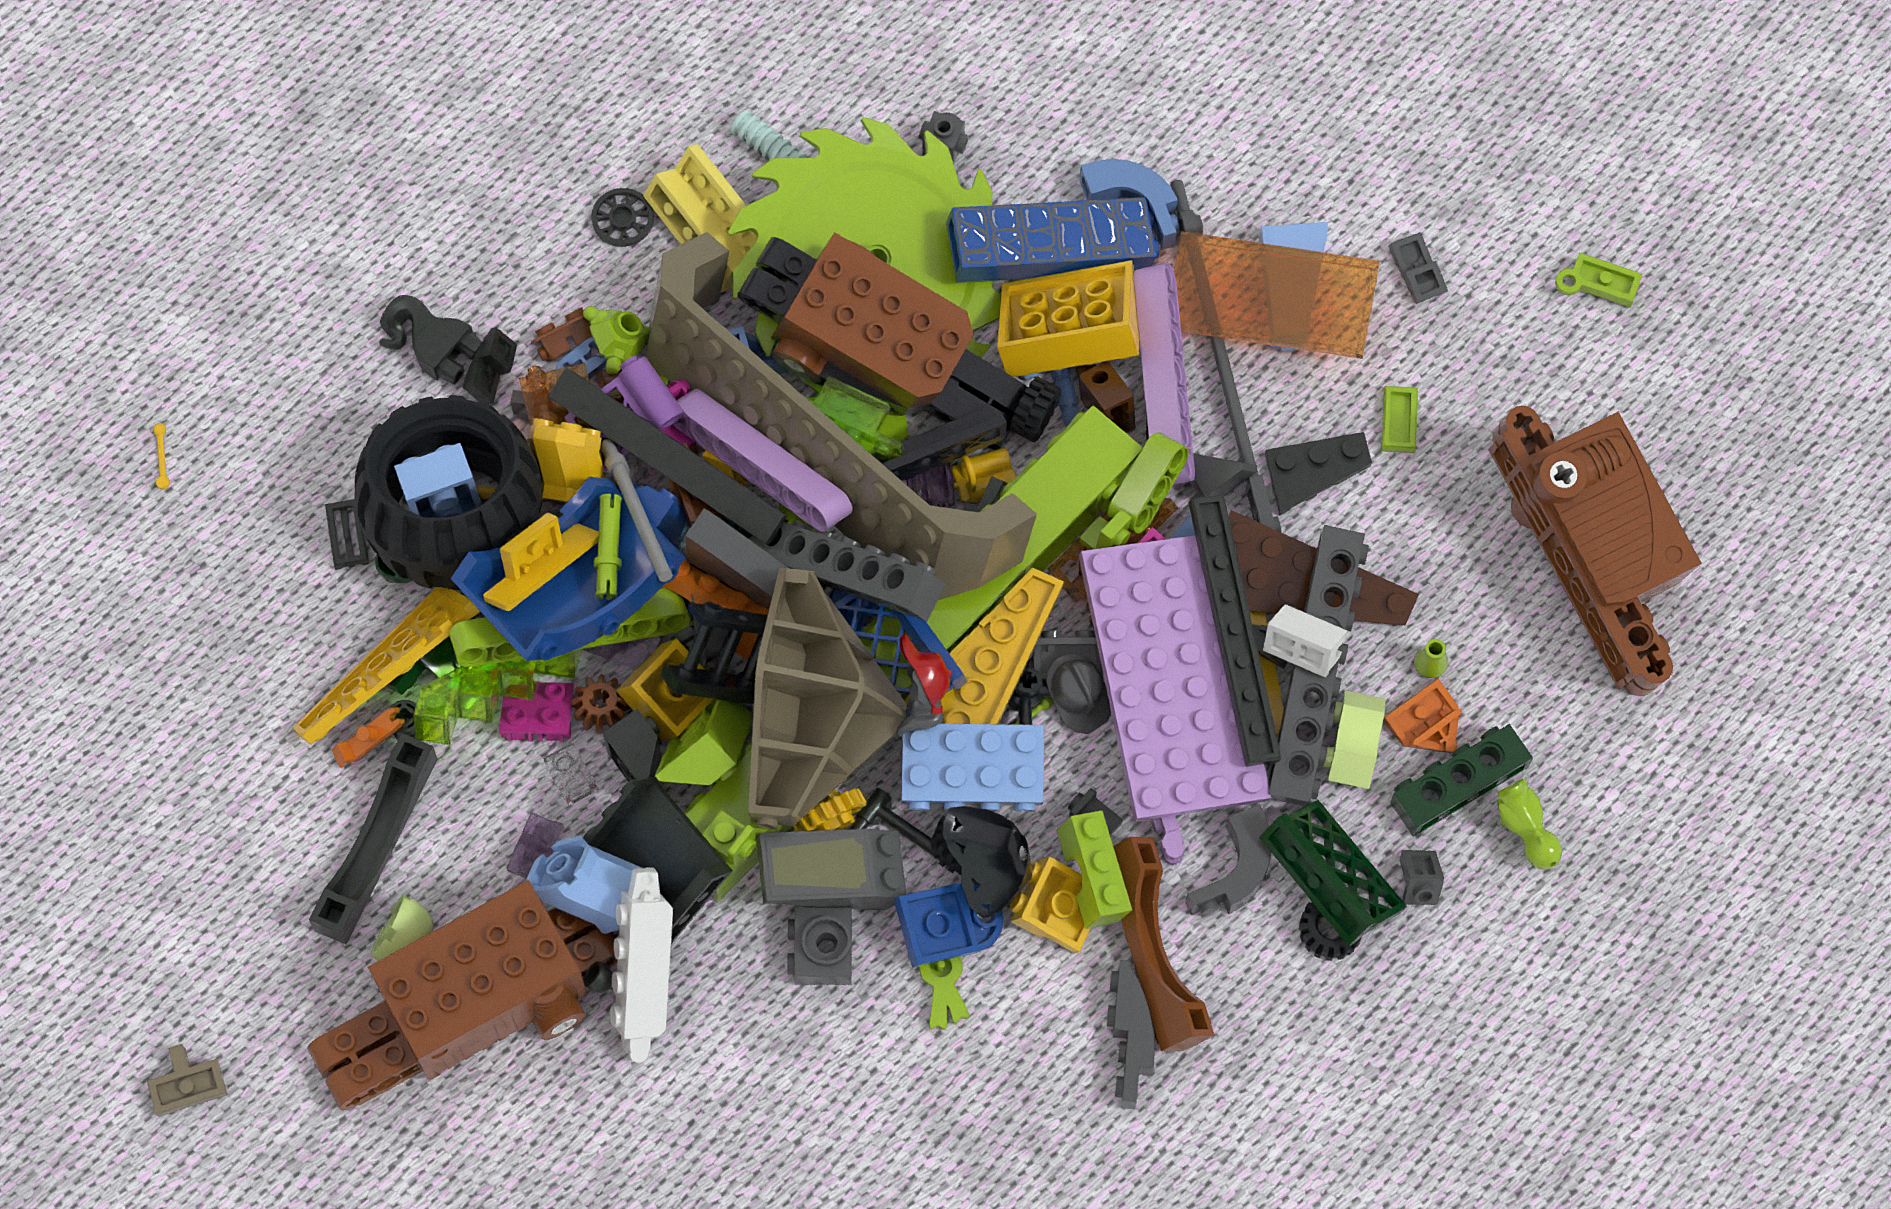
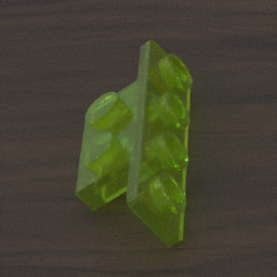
M828 376L816 401L808 399L857 443L865 440L874 445L873 449L890 458L893 454L898 457L904 454L905 450L901 442L878 432L890 410L889 404L831 376Z

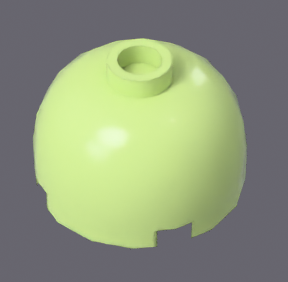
M405 895L398 899L390 912L392 914L385 928L382 927L371 951L372 958L379 961L433 931L434 923L432 916L423 905Z

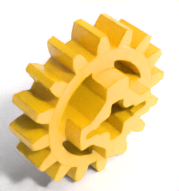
M854 788L849 792L845 791L842 794L837 789H834L793 827L795 831L842 830L855 822L852 814L859 812L861 808L866 806L867 802L859 788Z

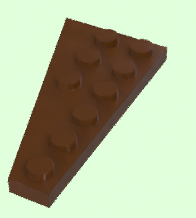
M1230 510L1228 516L1249 610L1278 613L1286 604L1304 612L1317 548ZM1341 559L1331 561V568L1334 572L1338 574L1348 572V566L1345 561ZM1358 567L1356 577L1362 578L1358 598L1352 597L1350 610L1355 611L1354 621L1405 626L1419 594ZM1334 592L1324 594V601L1328 606L1338 607L1341 605V598L1338 594Z

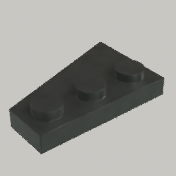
M1364 432L1265 450V458L1279 515L1284 514L1290 508L1303 501L1310 500L1329 487L1338 485L1371 467L1372 464Z

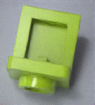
M1122 510L1110 522L1102 517H1098L1080 536L1079 541L1090 550L1125 545L1131 535L1128 529L1132 517Z

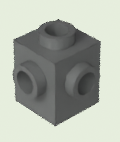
M934 111L930 122L924 121L919 133V139L923 140L922 155H926L924 132L928 130L948 147L954 164L958 153L963 154L968 143L969 135L965 134V121L952 113Z

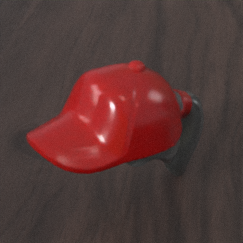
M906 633L900 637L899 646L903 656L910 664L907 668V674L912 682L909 694L910 715L899 724L896 731L897 736H901L909 731L933 728L942 721L943 706L941 700L948 692L950 677L952 676V671L947 668L941 654L937 652H919Z

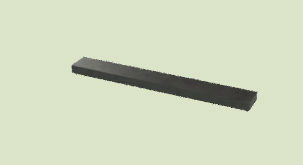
M564 369L549 393V398L598 431H601V433L764 543L770 544L788 516L571 369Z
M1222 494L1192 498L1188 504L1245 767L1279 762L1282 759L1225 497Z

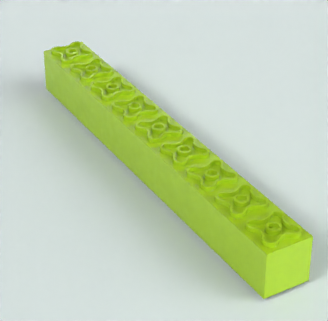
M1092 406L1086 413L1083 411L1079 412L1070 424L1050 441L1046 447L1047 452L1040 459L1037 457L1033 458L1020 475L1009 482L1000 493L1001 498L999 500L1013 493L1037 513L1023 561L980 588L937 601L927 623L948 653L979 625V622L1004 599V596L1031 568L1044 572L1102 512L1108 514V508L1113 497L1143 447L1095 406ZM988 504V505L985 506L982 510H984V509H986L987 507L991 506V504ZM885 607V611L892 612L891 609ZM883 617L880 635L898 638L901 627L899 620ZM877 618L869 623L862 632L874 634ZM905 631V633L907 634V636L909 637V639L912 640V638L909 636V634L907 633V631ZM860 638L871 654L873 640ZM879 641L875 659L894 661L897 643ZM901 652L900 663L909 664ZM879 665L890 680L893 667ZM898 668L895 686L911 689L912 682L907 674V669ZM899 693L904 700L909 696V694ZM752 743L741 752L742 756L736 762L738 766L736 771L724 781L718 778L714 782L715 786L707 794L704 792L700 793L684 811L685 815L702 834L721 810L745 827L751 825L755 828L756 835L759 833L788 832L793 827L778 825L777 829H763L757 827L756 822L750 821L748 805ZM757 844L749 857L745 860L740 858L735 866L724 859L733 871L712 895L717 902L759 862Z

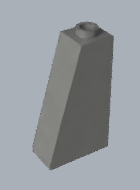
M704 508L685 535L687 561L769 609L779 568L788 567Z

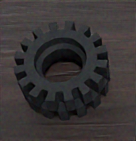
M1038 376L1034 377L1014 412L1015 415L1011 421L1010 431L1036 443L1055 412L1054 409L1057 407L1061 396V387Z
M1309 902L1302 913L1299 923L1301 942H1305V948L1308 952L1312 950L1315 952V957L1320 959V956H1324L1328 961H1332L1335 957L1338 960L1344 959L1346 954H1352L1355 948L1358 947L1361 938L1348 946L1341 937L1337 939L1324 937L1318 929V922L1324 916L1313 903Z

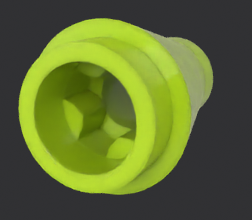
M1431 639L1416 652L1414 666L1419 674L1427 678H1436L1446 671L1448 658L1443 641Z

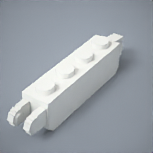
M648 867L633 869L629 890L621 891V904L616 906L619 938L614 940V955L618 963L617 972H613L612 988L616 994L615 1006H611L610 1009L611 1025L621 1035V1048L625 1053H628V1057L632 1062L634 1061L638 1064L647 1061L646 1059L649 1058L651 1038L659 1037L666 1030L673 907L660 894L658 872L654 868Z

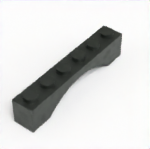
M401 733L386 763L378 791L363 827L343 864L324 888L309 918V922L315 932L347 945L438 760L432 745Z

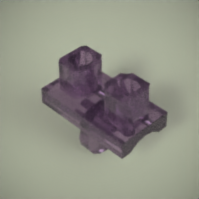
M531 812L506 870L527 879L534 861L539 856L544 854L548 858L553 854L554 850L551 846L559 840L564 824Z

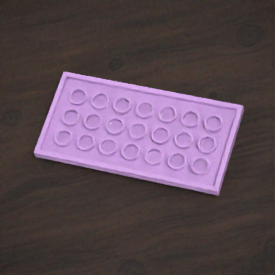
M1195 535L1081 551L1079 560L1134 822L1269 801L1272 797L1269 794L1270 788L1265 765L1245 767Z

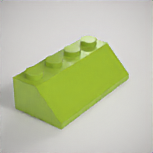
M713 699L678 737L670 739L655 777L663 782L711 785L718 778L722 781L726 780L738 768L736 762L741 758V749L747 743L745 738L751 732L749 727L753 715L742 703Z

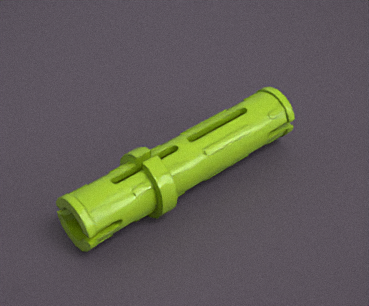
M603 494L599 497L598 557L594 559V568L597 569L595 597L603 600V595H606V600H614L618 596L617 575L622 560L618 558L622 497L614 494V498L611 500V494Z

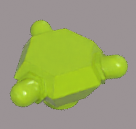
M587 306L584 309L583 316L591 324L590 331L598 352L607 360L606 371L609 374H617L623 362L632 356L638 355L644 349L645 343L648 340L649 326H644L639 317L629 311H604L603 309L600 311L594 306Z

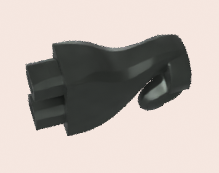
M399 295L394 298L386 307L380 319L382 329L392 340L383 338L379 341V345L393 350L403 348L407 342V335L402 325L407 319L411 320L412 345L420 367L436 381L442 378L455 385L465 372L464 366L455 360L461 353L472 360L482 343L473 334L472 326L456 318L435 317L425 304L416 297Z

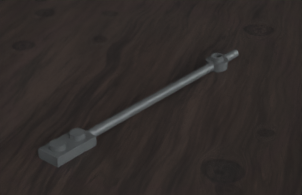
M1175 180L1170 183V186L1178 199L1176 209L1182 243L1186 244L1240 459L1243 463L1256 465L1198 241V235L1203 234L1202 219L1200 215H1195L1194 211L1190 209L1183 181ZM1257 470L1255 474L1246 480V493L1253 520L1281 532L1279 518L1277 516L1273 517L1270 507L1273 505L1271 487L1265 486L1263 476L1259 475Z

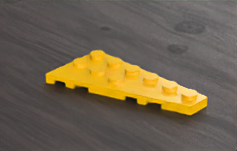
M1031 568L1004 596V599L979 622V625L949 653L964 673L968 682L957 690L953 688L941 700L943 719L939 724H999L1064 586V581ZM909 696L904 700L907 704V709L909 708Z
M436 587L292 729L310 745L315 741L323 739L332 727L397 676L408 672L416 661L446 639L453 625L461 621L470 620L480 610L468 597L452 589Z

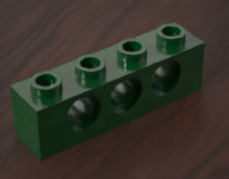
M1510 724L1501 729L1498 726L1489 729L1480 737V742L1473 746H1470L1469 743L1462 745L1451 754L1453 758L1443 764L1440 761H1436L1423 770L1424 775L1415 781L1408 778L1394 788L1395 793H1393L1390 804L1413 837L1529 768L1533 757ZM1489 755L1495 759L1497 764L1487 766L1481 762L1480 756ZM1460 772L1467 777L1468 782L1457 783L1452 779L1451 774ZM1433 790L1438 794L1439 799L1429 801L1424 798L1422 791Z

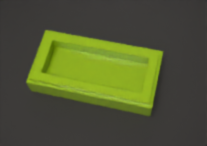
M1384 386L1381 451L1415 454L1418 388Z

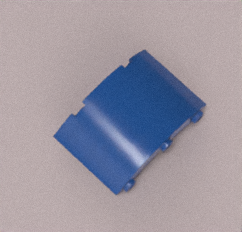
M588 477L576 494L560 509L562 516L558 519L561 534L575 524H581L599 532V497L603 494H611V500H613L614 494L622 497L618 558L622 560L617 575L618 596L616 599L606 600V595H603V600L595 597L597 569L594 568V559L598 557V543L510 611H505L486 603L483 597L484 593L506 577L500 553L501 547L486 551L468 552L451 577V580L526 661L549 660L579 649L603 635H611L619 628L622 622L648 602L665 583H669L677 576L680 565L686 559L649 520L672 572V578L669 581L661 582L623 495L610 479Z

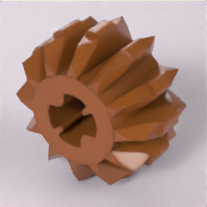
M603 674L599 675L598 682L593 683V680L587 677L585 679L587 688L576 686L575 693L578 697L571 700L572 708L576 709L573 714L575 720L583 721V728L586 731L596 724V731L600 735L604 731L603 725L608 724L610 728L616 724L615 719L620 721L625 718L626 714L624 711L631 708L616 692L619 686L618 679L614 677L606 683L605 675ZM602 699L603 703L606 702V706L599 708V705H596L595 702Z

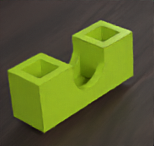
M1103 811L1070 816L1056 831L1066 863L1076 861L1081 870L1082 889L1076 895L1085 929L1118 923L1132 911V907Z

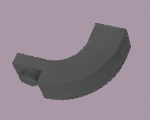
M1260 804L1228 817L1226 829L1237 851V865L1225 878L1187 894L1185 903L1191 915L1198 912L1202 916L1211 914L1221 907L1219 903L1222 902L1228 914H1231L1248 903L1262 886L1272 853L1259 838L1269 827Z

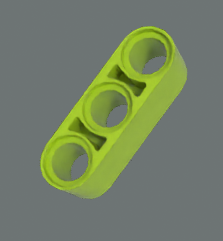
M1160 432L1150 436L1113 497L1108 508L1109 518L1113 519L1122 510L1132 517L1129 526L1131 531L1138 534L1145 531L1184 468L1189 456L1188 448Z

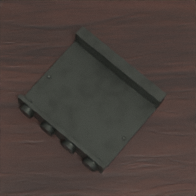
M653 776L639 781L633 779L620 790L622 796L617 802L612 803L602 812L601 816L603 819L601 822L588 830L583 839L594 848L637 865L640 868H654L658 872L660 894L673 907L672 944L733 870Z

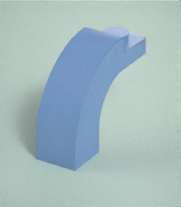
M1121 159L1100 160L1081 165L1079 181L1087 200L1146 197L1147 207L1153 212V229L1161 249L1163 250L1175 245L1176 234L1179 233L1178 221L1174 215L1176 214L1178 199L1169 184L1159 174L1139 163Z

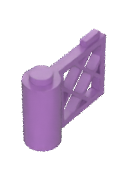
M635 355L621 364L620 368L622 371L618 377L600 389L606 394H610L617 388L624 397V406L627 408L630 406L636 414L661 431L676 423L685 414L646 357L639 359ZM568 410L569 414L564 417L568 423L580 425L576 420L578 417ZM600 434V438H609L604 434ZM617 444L618 452L624 455V457L631 454V452ZM601 456L604 472H607L608 470L605 465V460Z

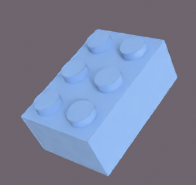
M460 443L453 446H442L435 452L421 457H410L403 461V463L394 466L410 511L421 517H450L469 512L482 505Z

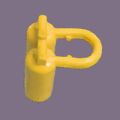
M1005 447L972 457L965 454L961 457L959 464L950 467L955 480L953 486L954 489H958L962 503L969 501L979 503L991 476L1006 483L1016 478Z

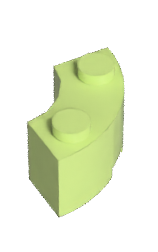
M1345 690L1342 702H1335L1333 722H1337L1333 747L1328 746L1323 767L1329 768L1328 781L1366 789L1370 788L1385 714V698Z

